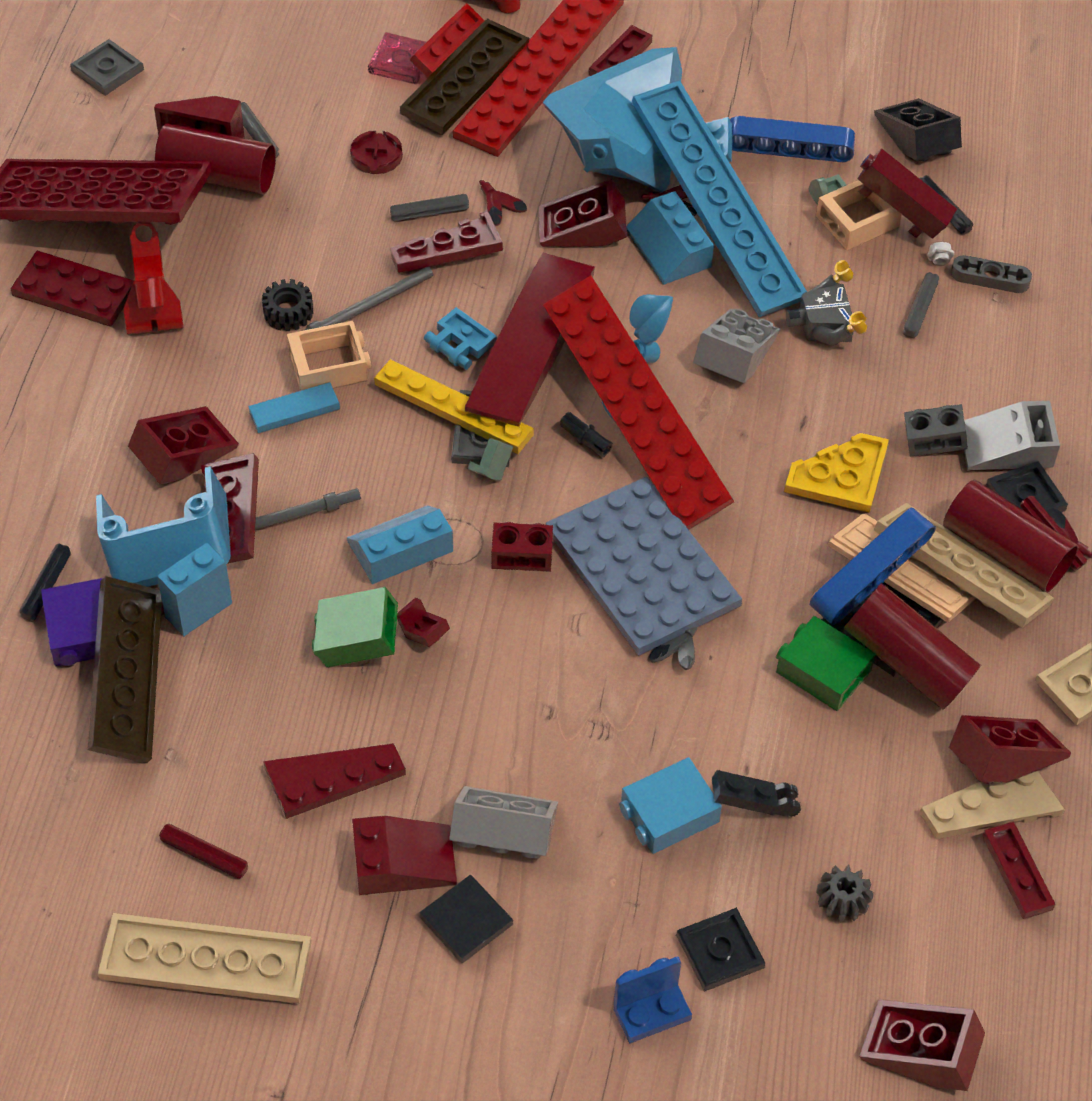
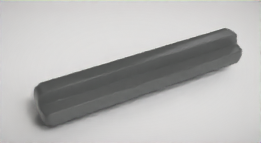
M242 102L243 126L253 140L273 144L276 149L277 158L279 156V148L247 103Z
M458 194L390 206V215L393 221L467 210L469 208V200L467 194Z
M931 272L925 274L904 326L903 333L905 336L915 338L918 335L938 285L939 276L937 274H932Z

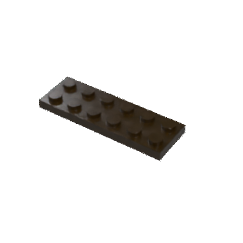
M487 18L400 106V114L443 135L492 85L513 58L529 43V37Z
M105 576L100 581L88 751L142 763H148L152 759L162 606L161 593L158 589Z

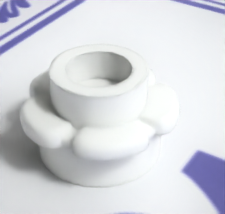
M936 242L930 245L927 256L935 265H945L954 257V251L951 250L949 243Z

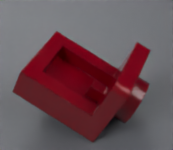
M414 598L397 613V620L405 637L427 647L439 641L450 629L446 619L426 612L421 599Z

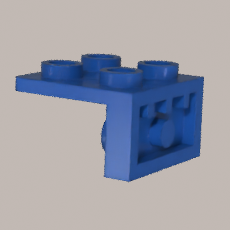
M678 956L671 959H658L650 967L639 971L636 969L629 970L616 980L613 1010L629 1044L692 1019V1013L678 986L681 970V961Z

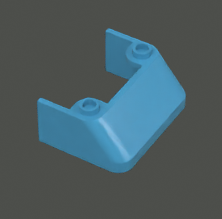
M211 467L205 468L206 492L196 494L187 500L184 506L183 518L128 531V524L124 518L115 515L103 495H96L97 533L112 578L146 587L159 584L157 578L159 574L205 543H208L226 561V564L229 562L231 550L227 497Z

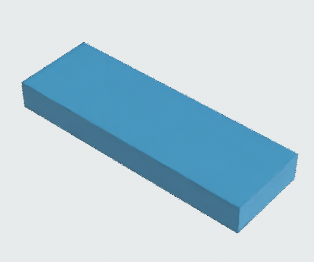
M329 382L248 407L258 433L339 410L340 404Z

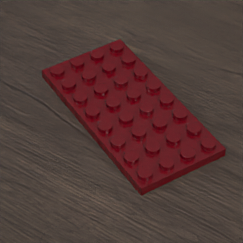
M6 159L0 167V219L10 222L20 220H33L35 222L59 220L62 223L72 221H86L87 223L112 221L115 224L124 222H138L140 224L164 222L168 225L181 223L209 177L211 164L210 161Z

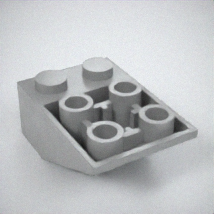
M729 309L701 333L693 363L745 383L754 375L778 336L780 328L773 326V323L768 320L752 318L743 310Z
M1021 401L964 420L968 449L963 450L967 470L1017 469L1037 461L1040 462L1043 468L1054 467L1060 443L1050 401Z

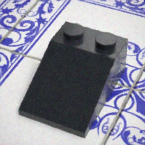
M918 98L874 110L875 117L902 153L913 158L915 161H926L929 159V156L936 154H950L952 150L962 147L961 117Z

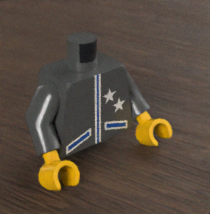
M841 260L837 262L834 267L836 273L834 276L831 274L819 285L803 293L799 309L786 311L788 327L803 326L806 339L809 341H819L834 346L840 342H852L854 331L858 334H863L867 330L865 323L867 318L861 311L852 314L844 284L839 283L841 280L848 282L853 278V271L849 268L850 265L847 261Z

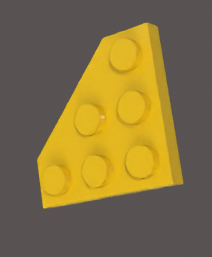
M859 433L852 436L850 441L842 445L834 444L816 452V456L793 462L789 470L784 492L870 513L889 439Z

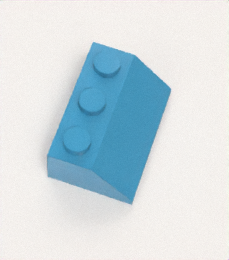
M676 191L651 199L626 226L627 233L663 285L712 267L714 244Z
M427 505L347 537V542L372 584H375L453 552V530L440 509Z

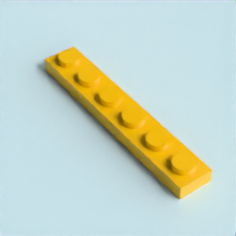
M391 359L374 377L376 386L454 424H458L487 440L492 438L512 445V452L519 454L534 436V428L522 422L518 427L466 412L465 405L469 399L468 396Z

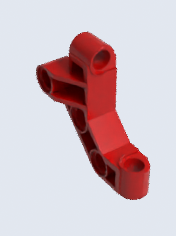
M137 223L133 226L130 235L135 280L123 309L127 335L153 332V327H158V331L184 328L180 300L164 279L159 234L152 223ZM142 225L149 227L152 231L151 239L148 241L139 240L136 235L138 227Z

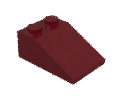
M209 96L158 103L154 106L158 136L162 127L166 123L245 138L241 101Z
M606 180L539 205V237L541 246H605L627 238L625 199L613 180Z
M204 406L138 420L128 447L157 482L165 484L190 476L200 470L201 465L212 463L236 449L239 443L209 408Z
M961 715L949 746L958 757V760L975 774V778L985 784L1010 782L1068 759L1071 755V752L1037 719Z
M392 816L352 819L359 895L457 885L452 840H449L451 825Z
M879 1000L859 1057L862 1061L933 1087L968 1091L985 1031L974 1009Z

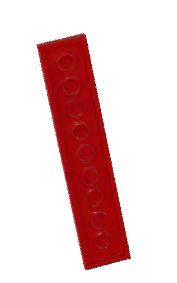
M562 0L529 39V43L513 58L454 128L453 138L499 157L546 97L621 8L624 0Z
M590 275L544 303L545 310L671 513L680 518L689 530L734 503L730 493L593 277Z

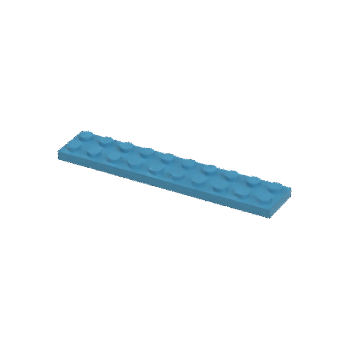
M679 80L633 96V106L758 317L760 318L799 303L801 295L807 292L681 81Z

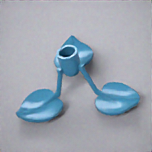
M642 295L634 301L629 315L630 324L636 329L634 335L638 338L633 342L647 363H655L659 359L660 347L654 341L661 336L667 324L673 302V297ZM602 402L605 411H606V412L608 413V415L612 418V416L610 415L609 411L607 410V408L605 407L604 403Z

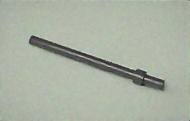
M426 267L321 322L316 320L306 326L305 330L343 323L433 276V271L430 267Z
M358 488L339 494L331 492L323 495L321 499L256 517L255 530L322 510L330 512L339 509L340 505L360 500V492Z

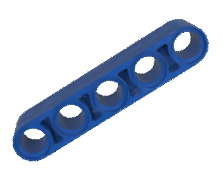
M735 116L730 119L732 123L733 151L833 162H847L854 156L855 133L848 127L746 116Z
M909 508L813 595L809 605L831 625L839 623L926 544L933 536L936 526L916 509Z

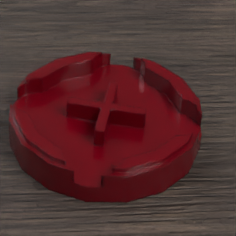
M376 130L368 131L357 136L351 144V161L356 168L365 173H387L394 170L403 158L402 143L395 135L383 131L382 134L376 133Z

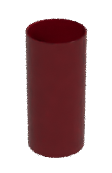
M166 123L162 127L157 139L155 161H210L211 173L205 183L266 194L271 186L275 172L276 149L270 143Z
M975 479L967 483L958 493L943 521L945 528L1046 593L1050 592L1063 578L1078 551L1077 544Z
M882 583L844 627L847 632L942 710L956 698L981 666V664Z

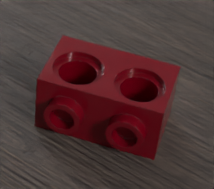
M494 522L491 569L551 572L553 525Z

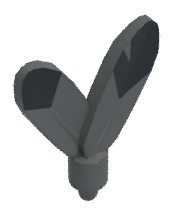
M697 627L687 629L682 635L653 649L649 656L650 661H662L678 650L680 666L684 670L691 669L695 663V647L692 637L697 631Z

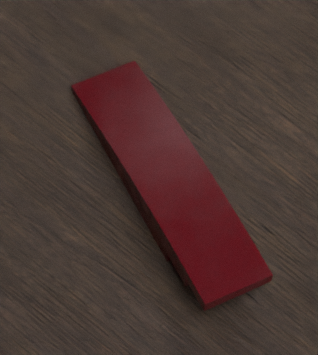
M542 253L484 364L465 405L466 412L520 426L565 343L543 304L590 275L593 277L595 266Z

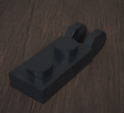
M716 770L712 776L715 803L769 815H786L787 817H795L801 811L800 802L795 799L799 795L798 789L793 784L789 785V783L782 782L775 785L773 782Z

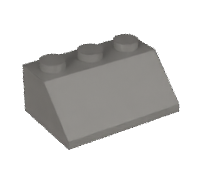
M464 786L454 803L449 840L457 841L458 845L473 848L477 845L488 846L491 851L497 853H507L509 850L521 852L522 856L528 858H540L541 855L546 856L550 847L558 801Z

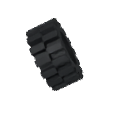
M282 279L280 285L275 281L272 283V288L268 286L265 289L266 293L262 295L263 314L265 321H268L271 327L276 325L277 330L281 331V328L285 327V331H290V327L294 326V329L298 330L300 329L299 324L304 327L307 325V320L311 321L313 314L312 293L308 286L304 287L303 282L299 281L296 285L294 279H290V283H286L285 279ZM285 302H293L297 304L296 306L291 308L279 307L280 304Z

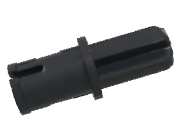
M567 412L561 418V427L576 437L580 445L585 444L601 458L610 452L609 448H612L613 443L595 431V427L592 424L587 425L571 412Z

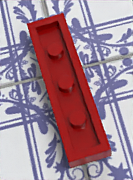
M466 3L410 58V61L428 78L485 20Z

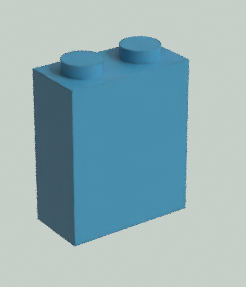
M205 543L157 576L165 618L183 636H186L232 604L226 561L208 543Z
M689 757L622 788V797L619 803L624 818L626 820L631 819L636 827L635 832L638 840L642 845L647 844L652 854L719 823L722 809L720 803H715L713 792Z

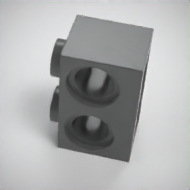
M962 404L904 412L910 457L968 449Z

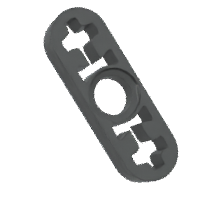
M966 255L956 257L951 270L952 277L958 282L1014 293L1026 292L1032 279L1031 271L1024 266ZM993 271L998 276L994 278L988 277L984 272Z

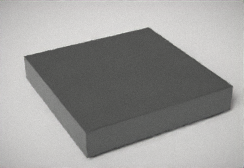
M110 39L70 64L73 73L105 96L144 70L141 61Z

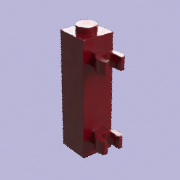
M881 148L874 156L869 154L860 165L863 170L857 179L864 185L858 192L865 198L874 192L911 221L914 225L908 232L915 238L924 232L933 239L948 226L957 208Z

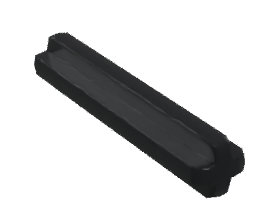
M928 175L920 177L923 182L957 208L950 221L961 234L965 235L967 232H970L974 225L973 222Z
M58 543L53 548L19 610L23 619L33 621L39 614L43 606L41 590L54 586L71 555L70 548L67 545Z

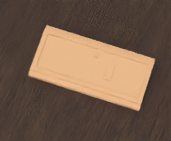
M862 514L834 535L827 546L852 560L880 535L874 531L877 521L867 514ZM911 557L884 581L946 622H950L976 599L970 593L960 590L949 579L934 573L923 562Z

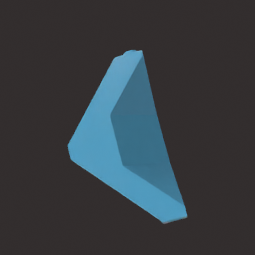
M677 47L648 50L553 92L543 101L544 107L564 128L585 167L584 171L631 179L657 192H663L670 184L671 168L633 106L632 99L635 95L679 80L681 81L682 67Z

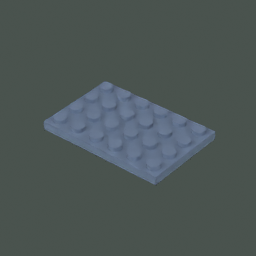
M647 476L546 522V525H553V540L638 656L682 635L687 629L699 627L742 606L741 596L680 518L671 513L660 493Z

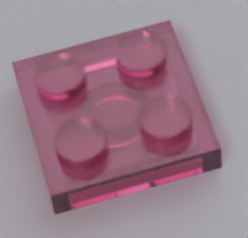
M385 32L368 64V73L417 85L422 72L410 61V58L426 42Z

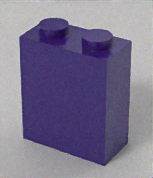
M102 578L41 590L49 645L55 666H68L76 662L95 658L100 581Z

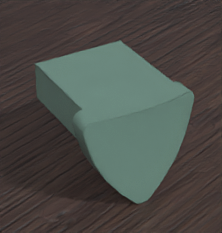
M838 174L827 179L824 177L811 181L808 189L811 197L818 205L819 197L846 186V183Z
M489 438L480 464L470 461L467 469L494 480H502L513 446Z

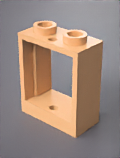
M859 180L819 197L816 217L846 250L899 227L902 214L872 192L868 198L881 212L854 223L841 208L865 198L858 192L864 185Z
M353 321L287 334L288 351L300 391L329 382L332 388L368 380L367 369L371 368L368 351L363 352V335L361 331H356ZM344 346L350 347L354 359L353 362L309 370L305 354Z

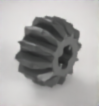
M849 864L845 867L844 871H841L835 865L831 873L825 872L822 875L821 883L818 884L816 893L819 896V907L827 908L826 914L828 917L838 914L841 923L844 921L845 916L848 915L855 921L858 919L859 913L865 915L868 911L869 903L873 899V891L870 890V879H862V869L853 873Z

